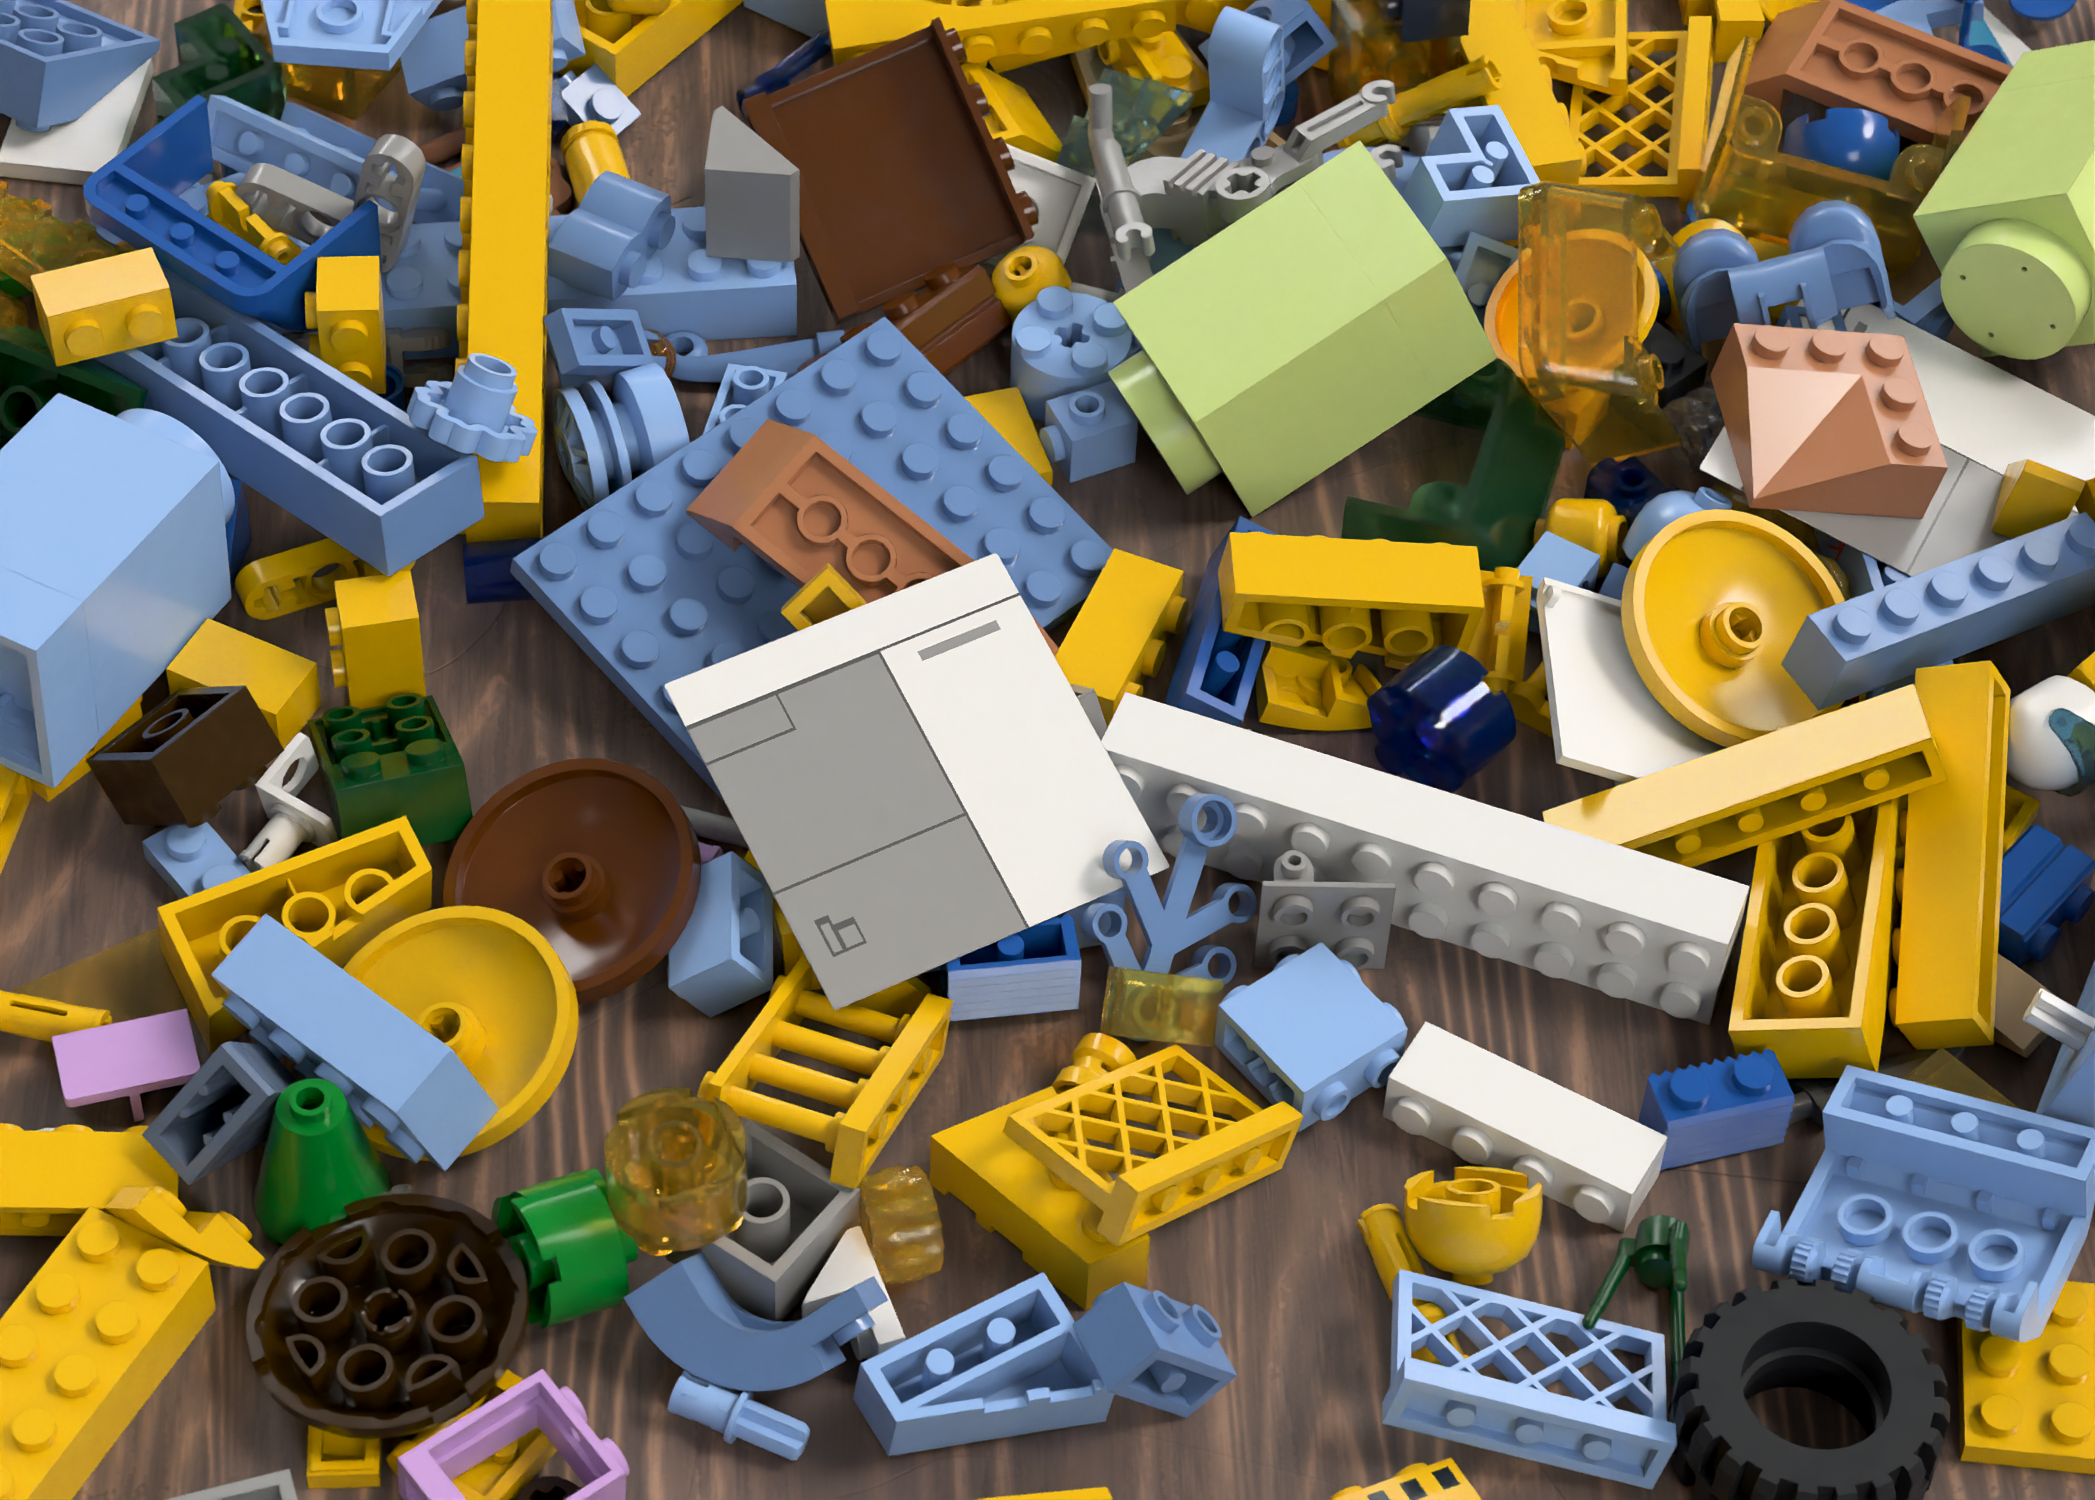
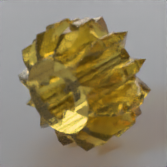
M901 1165L883 1168L875 1174L864 1176L858 1185V1188H860V1227L883 1283L899 1282L901 1285L924 1279V1276L940 1271L944 1262L943 1250L945 1245L942 1238V1224L938 1214V1203L935 1202L932 1184L928 1181L926 1173L918 1165L903 1168Z

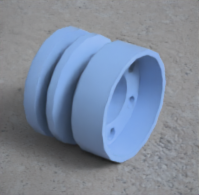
M656 362L618 372L614 375L612 384L613 403L603 386L595 379L582 384L581 395L572 385L556 389L552 393L551 406L554 439L558 457L564 474L570 482L581 507L585 511L631 482V473H633L636 479L690 443L684 416L672 383L663 368Z

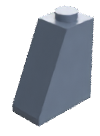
M227 1041L218 1047L144 1131L142 1136L180 1177L190 1185L267 1141L280 1094L289 1085L298 1080L265 1045Z

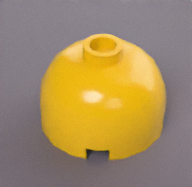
M1454 1167L1453 1181L1434 1183V1170L1421 1172L1408 1178L1404 1185V1218L1407 1234L1418 1254L1433 1267L1452 1273V1280L1463 1285L1488 1284L1493 1281L1494 1273L1506 1271L1516 1266L1528 1256L1540 1230L1543 1186L1537 1182L1528 1189V1175L1500 1168Z

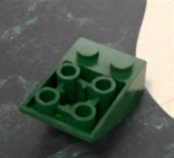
M405 693L389 698L385 705L361 710L355 706H340L324 712L321 718L307 720L339 840L403 816L407 817L421 846L459 839L461 833L473 817L465 766L432 695L423 697L416 693Z

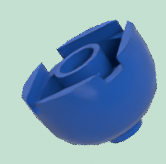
M1836 107L1826 109V119L1808 123L1809 113L1796 118L1787 126L1784 136L1785 171L1797 194L1813 205L1822 201L1842 200L1860 208L1877 200L1891 185L1899 159L1900 134L1897 128L1894 132L1888 130V119L1881 114L1859 108Z

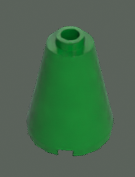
M309 1078L297 1081L289 1085L280 1094L276 1103L254 1191L256 1220L266 1238L276 1246H278V1242L284 1244L304 1226L311 1232L321 1225L347 1217L344 1206L349 1203L374 1196L392 1194L389 1174L345 1095L338 1086L324 1079Z

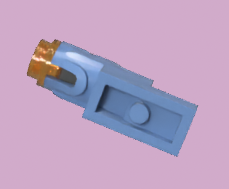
M560 308L543 317L550 338L548 341L549 350L562 388L572 385L575 389H581L584 382L595 379L603 386L605 391L612 392L613 377L618 372L655 362L663 368L668 378L674 372L676 353L673 345L659 332L652 329H643L636 309Z

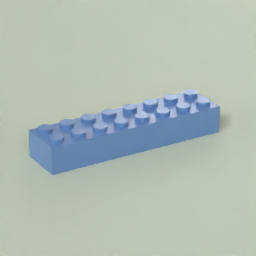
M161 264L160 267L170 287L178 338L94 358L148 390L144 409L166 414L193 430L211 447L228 473L388 577L485 517L478 457L472 453L458 452L447 445L434 441L428 436L429 430L422 429L409 421L410 416L406 412L255 318L227 307Z

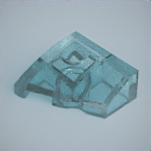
M1107 68L1103 69L1098 82L1112 86L1113 136L1121 146L1127 166L1133 164L1192 104L1195 97L1194 94L1187 90L1146 77L1141 80ZM1088 108L1085 118L1074 115L1056 163L1094 178L1092 153L1088 143Z

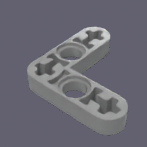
M385 134L378 138L363 163L355 201L267 163H257L251 166L235 193L249 206L250 215L256 213L269 227L309 245L316 242L367 200H371L378 205L382 273H386L393 268L407 245L426 167V160L421 149L414 142L400 135ZM392 164L396 166L397 177L388 175ZM373 197H379L391 203L397 212L389 211L380 206ZM309 211L318 212L325 216L333 226L315 219Z

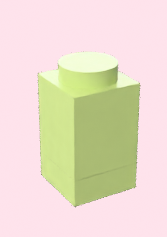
M2095 40L2023 52L1913 215L1942 274L1940 288L1946 310L1955 324L1970 339L1976 342L1983 357L2002 355L2015 359H2039L2050 356L2063 347L2095 344Z
M1359 140L1113 302L1142 350L1107 373L1187 495L1220 473H1223L1253 518L1498 357L1447 257Z

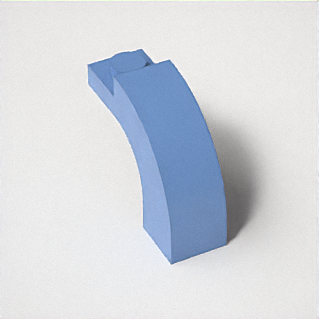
M703 1252L678 1262L624 1297L648 1337L674 1363L705 1381L745 1391H769L792 1387L809 1381L846 1361V1358L839 1347L876 1325L869 1312L888 1301V1298L873 1276L851 1287L800 1320L788 1322L766 1320L749 1313L732 1299Z

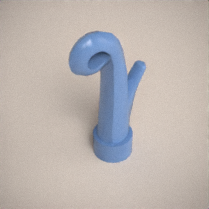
M844 329L816 333V338L736 352L707 355V344L700 336L689 331H678L667 335L659 342L655 348L654 356H666L665 373L674 379L684 382L722 383L728 363L787 372L788 380L798 373V367L817 355L829 353L842 345L840 338L845 333ZM684 352H688V353H689V354H687L686 356H681V355H679V353H684Z

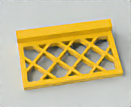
M1689 16L1688 31L1628 32V69L1634 66L1645 74L1628 85V96L1618 97L1613 95L1601 104H1598L1587 96L1594 91L1593 89L1573 84L1569 118L1571 135L1575 142L1582 143L1586 153L1587 167L1597 162L1608 170V172L1600 177H1579L1577 189L1579 198L1679 197V211L1686 212L1687 206L1693 199L1704 195L1714 61L1712 16ZM1677 51V55L1660 66L1647 58V56L1654 52ZM1658 85L1672 93L1656 104L1644 96L1645 93ZM1628 104L1642 112L1627 123L1613 115ZM1600 123L1612 133L1595 143L1583 133ZM1654 123H1658L1669 131L1654 142L1640 134V132ZM1627 142L1639 152L1623 162L1610 154L1611 151ZM1654 161L1667 171V176L1642 177L1637 171Z
M1175 1044L1009 1115L1003 1133L1104 1211L1096 1231L1117 1247L1282 1169L1304 1115L1285 1101H1281L1263 1110L1183 1048ZM1173 1071L1189 1084L1164 1079L1163 1074ZM1122 1092L1151 1097L1152 1103L1122 1097ZM1167 1101L1196 1107L1197 1113L1168 1107ZM1080 1110L1109 1115L1110 1122L1080 1115ZM1213 1111L1231 1115L1237 1122L1216 1118L1213 1116ZM1126 1119L1154 1125L1156 1132L1126 1125ZM1039 1128L1067 1134L1068 1140L1049 1137ZM1172 1129L1200 1135L1201 1138L1192 1140L1173 1136ZM1083 1138L1114 1144V1150L1086 1145ZM1130 1148L1160 1154V1157L1150 1159L1132 1155ZM1090 1168L1118 1173V1177L1116 1180L1108 1183Z

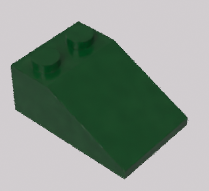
M19 325L0 328V450L58 393L115 417L129 409H144L148 390L98 360L92 358L56 367L43 334Z

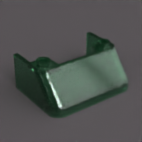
M1497 358L1411 414L1485 432L1468 486L1445 481L1427 483L1415 491L1408 510L1348 496L1344 508L1341 539H1386L1391 542L1425 544L1443 542L1459 546H1476L1480 570L1495 572V567H1511L1516 569L1534 547V529L1539 518H1546L1563 462L1566 441L1563 432L1524 383L1517 377L1512 368L1506 362Z

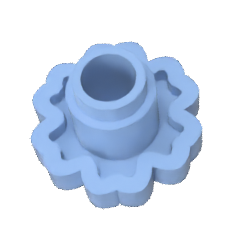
M482 353L470 354L466 364L458 366L453 382L429 380L426 382L425 387H415L407 408V413L410 416L409 421L422 429L429 430L428 436L434 441L447 445L461 453H477L481 457L494 462H518L520 455L528 456L538 432L534 427L532 419L515 412L516 408L513 402L518 391V387L514 383L517 375L516 369L499 358Z

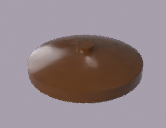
M577 758L551 763L534 769L504 786L472 817L461 833L447 866L443 889V907L481 906L500 910L522 919L535 928L548 941L563 961L575 987L578 1005L608 997L639 980L666 956L679 939L691 917L700 887L701 856L697 836L689 818L677 800L664 785L645 771L627 763L603 758Z

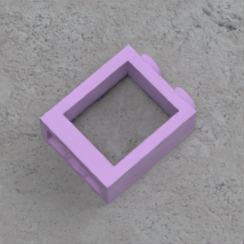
M543 1369L397 1458L399 1494L403 1500H466L451 1480L536 1427L540 1428L585 1484L584 1488L565 1500H626V1476L629 1475V1467L618 1446L609 1438L600 1440L588 1426L586 1412L575 1393L567 1386L559 1389Z

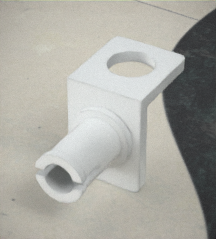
M301 732L293 738L255 784L267 818L270 820L249 846L238 855V858L251 873L289 859L302 842H311L318 847H322L339 841L330 817L296 798L319 768L310 738ZM299 759L298 768L294 776L282 787L286 771L295 760Z

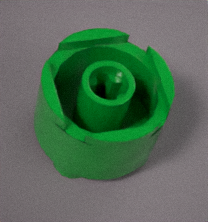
M594 1167L584 1171H575L496 1198L492 1208L491 1221L500 1228L502 1237L504 1239L507 1238V1243L512 1247L517 1257H520L524 1267L530 1298L529 1324L541 1323L540 1329H546L619 1305L625 1301L624 1297L630 1294L627 1263L637 1260V1244L628 1223L625 1221L616 1223L608 1205L606 1184L599 1170Z

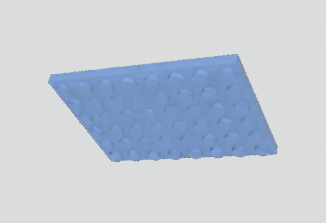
M886 317L878 320L512 559L510 569L512 575L724 803L723 797L665 689V684L798 631L781 613V609L800 588L742 543L734 552L686 513V509L767 419L815 434L975 561L994 553L998 554L1029 612L1047 634L1081 610L1113 552V549Z

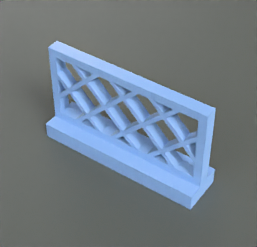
M1399 1269L1393 1281L1390 1388L1382 1402V1424L1651 1490L1677 1446L1676 1424L1667 1421L1665 1342L1663 1334L1599 1319L1593 1329L1587 1330L1582 1325V1320L1585 1316L1583 1314ZM1412 1298L1435 1303L1444 1310L1448 1317L1431 1324L1412 1304ZM1485 1315L1501 1319L1514 1334L1498 1341L1478 1318ZM1460 1329L1480 1351L1465 1359L1444 1336ZM1549 1332L1565 1335L1580 1350L1565 1357L1544 1335ZM1526 1345L1547 1368L1532 1376L1511 1352ZM1426 1346L1444 1366L1411 1358V1353ZM1617 1348L1644 1355L1645 1368L1632 1374L1610 1351ZM1593 1362L1614 1385L1599 1392L1577 1369ZM1493 1363L1510 1382L1482 1376L1477 1370ZM1559 1379L1578 1399L1548 1392L1544 1387ZM1626 1396L1644 1415L1616 1409L1611 1403Z

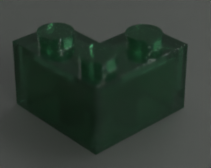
M224 2L174 23L179 66L152 77L158 124L196 95L207 99V105L210 95L226 96L274 119L281 120L286 104L282 66L278 62H274V58Z

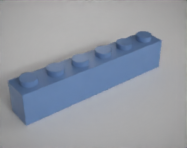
M2083 512L1809 614L1781 665L1818 710H1822L1916 673V668L1939 665L2095 604V522L2087 512Z

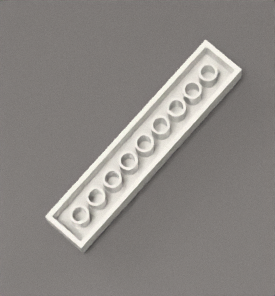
M1125 692L1101 742L1161 851L1177 858L1184 837L1178 825V814L1183 803L1190 796L1197 793L1219 794L1228 798L1234 805L1238 819L1237 828L1233 837L1227 843L1209 848L1204 865L1229 872L1240 879L1254 880L1262 883V881H1274V864L1280 856L1287 851L1298 850L1303 852L1311 861L1314 869V882L1396 883L1391 924L1412 930L1426 938H1437L1475 950L1489 958H1500L1538 970L1552 978H1563L1603 991L1605 994L1615 998H1626L1666 1011L1668 1014L1678 1018H1689L1710 1025L1731 967L1750 886ZM1203 808L1200 809L1197 816L1199 831L1204 828L1207 821Z

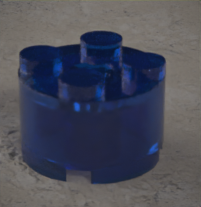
M1447 645L1435 646L1429 652L1418 656L1368 698L1367 707L1371 724L1379 741L1375 746L1376 758L1393 775L1405 773L1417 783L1453 794L1500 755L1514 740L1516 720L1511 703L1503 690L1495 696L1482 680L1489 672L1475 658L1455 647Z

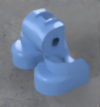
M1842 200L1822 201L1807 208L1795 220L1789 235V255L1760 261L1753 245L1741 234L1724 228L1706 229L1688 238L1678 249L1672 264L1673 287L1686 343L1701 356L1700 344L1726 338L1733 323L1772 326L1768 307L1800 299L1804 300L1810 329H1817L1825 321L1839 315L1838 311L1877 301H1880L1882 311L1888 319L1896 318L1881 245L1870 217L1858 206Z

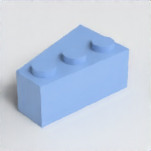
M1042 1272L860 1363L853 1400L887 1455L894 1456L1105 1422L1114 1394L1107 1391L1072 1326L1075 1320L1045 1273Z

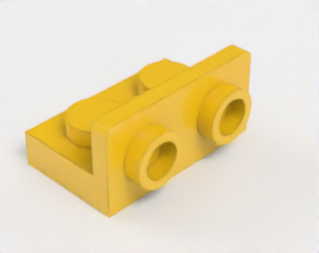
M1174 31L1163 32L1152 38H1139L1135 36L1108 40L1097 45V50L1103 63L1113 67L1121 79L1127 98L1130 101L1135 100L1149 121L1209 103V81Z

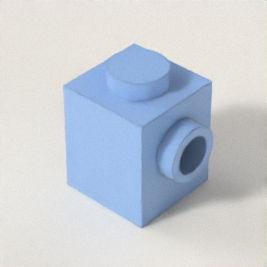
M1111 380L1046 401L1045 427L1040 429L1039 437L1049 462H1057L1068 481L1072 483L1134 463L1138 420Z

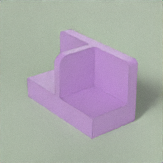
M187 1008L51 1036L65 1105L70 1108L129 1096L134 1122L144 1120L140 1093L187 1084L200 1069Z

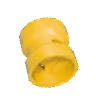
M1089 1033L1083 1036L1071 1054L1072 1066L1063 1068L1051 1086L1057 1094H1060L1133 1063L1137 1059L1133 1052L1117 1039L1103 1033ZM1080 1110V1115L1105 1121L1110 1119L1109 1115Z

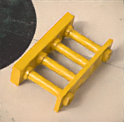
M803 954L787 977L783 975L777 977L768 1003L716 1073L708 1071L704 1076L696 1099V1110L704 1113L700 1141L713 1144L734 1115L825 1143V1150L834 1154L830 1182L856 1190L943 1058L953 1000L928 993L913 1015L905 1013L901 1019L854 1004L834 1010L827 996L810 991L814 971ZM806 1017L893 1045L892 1047L883 1045L880 1051L798 1025ZM783 1049L867 1075L871 1078L869 1080L861 1078L856 1084L779 1060L775 1057ZM757 1082H761L838 1106L848 1111L847 1113L837 1112L832 1117L755 1093L751 1090Z

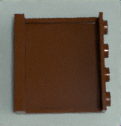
M940 17L931 20L930 25L926 28L768 95L764 91L743 100L742 111L750 129L799 169L800 243L836 325L883 306L902 294L915 292L926 287L924 277L941 265L955 262L957 267L978 265L1029 243L1035 236L1031 226L1039 222L1034 206L1025 190L1016 193L1007 173L1015 169L1009 149L1001 136L995 139L992 138L984 120L985 117L991 115L985 94L978 82L971 85L968 84L960 63L967 61L964 46L955 28L945 31Z

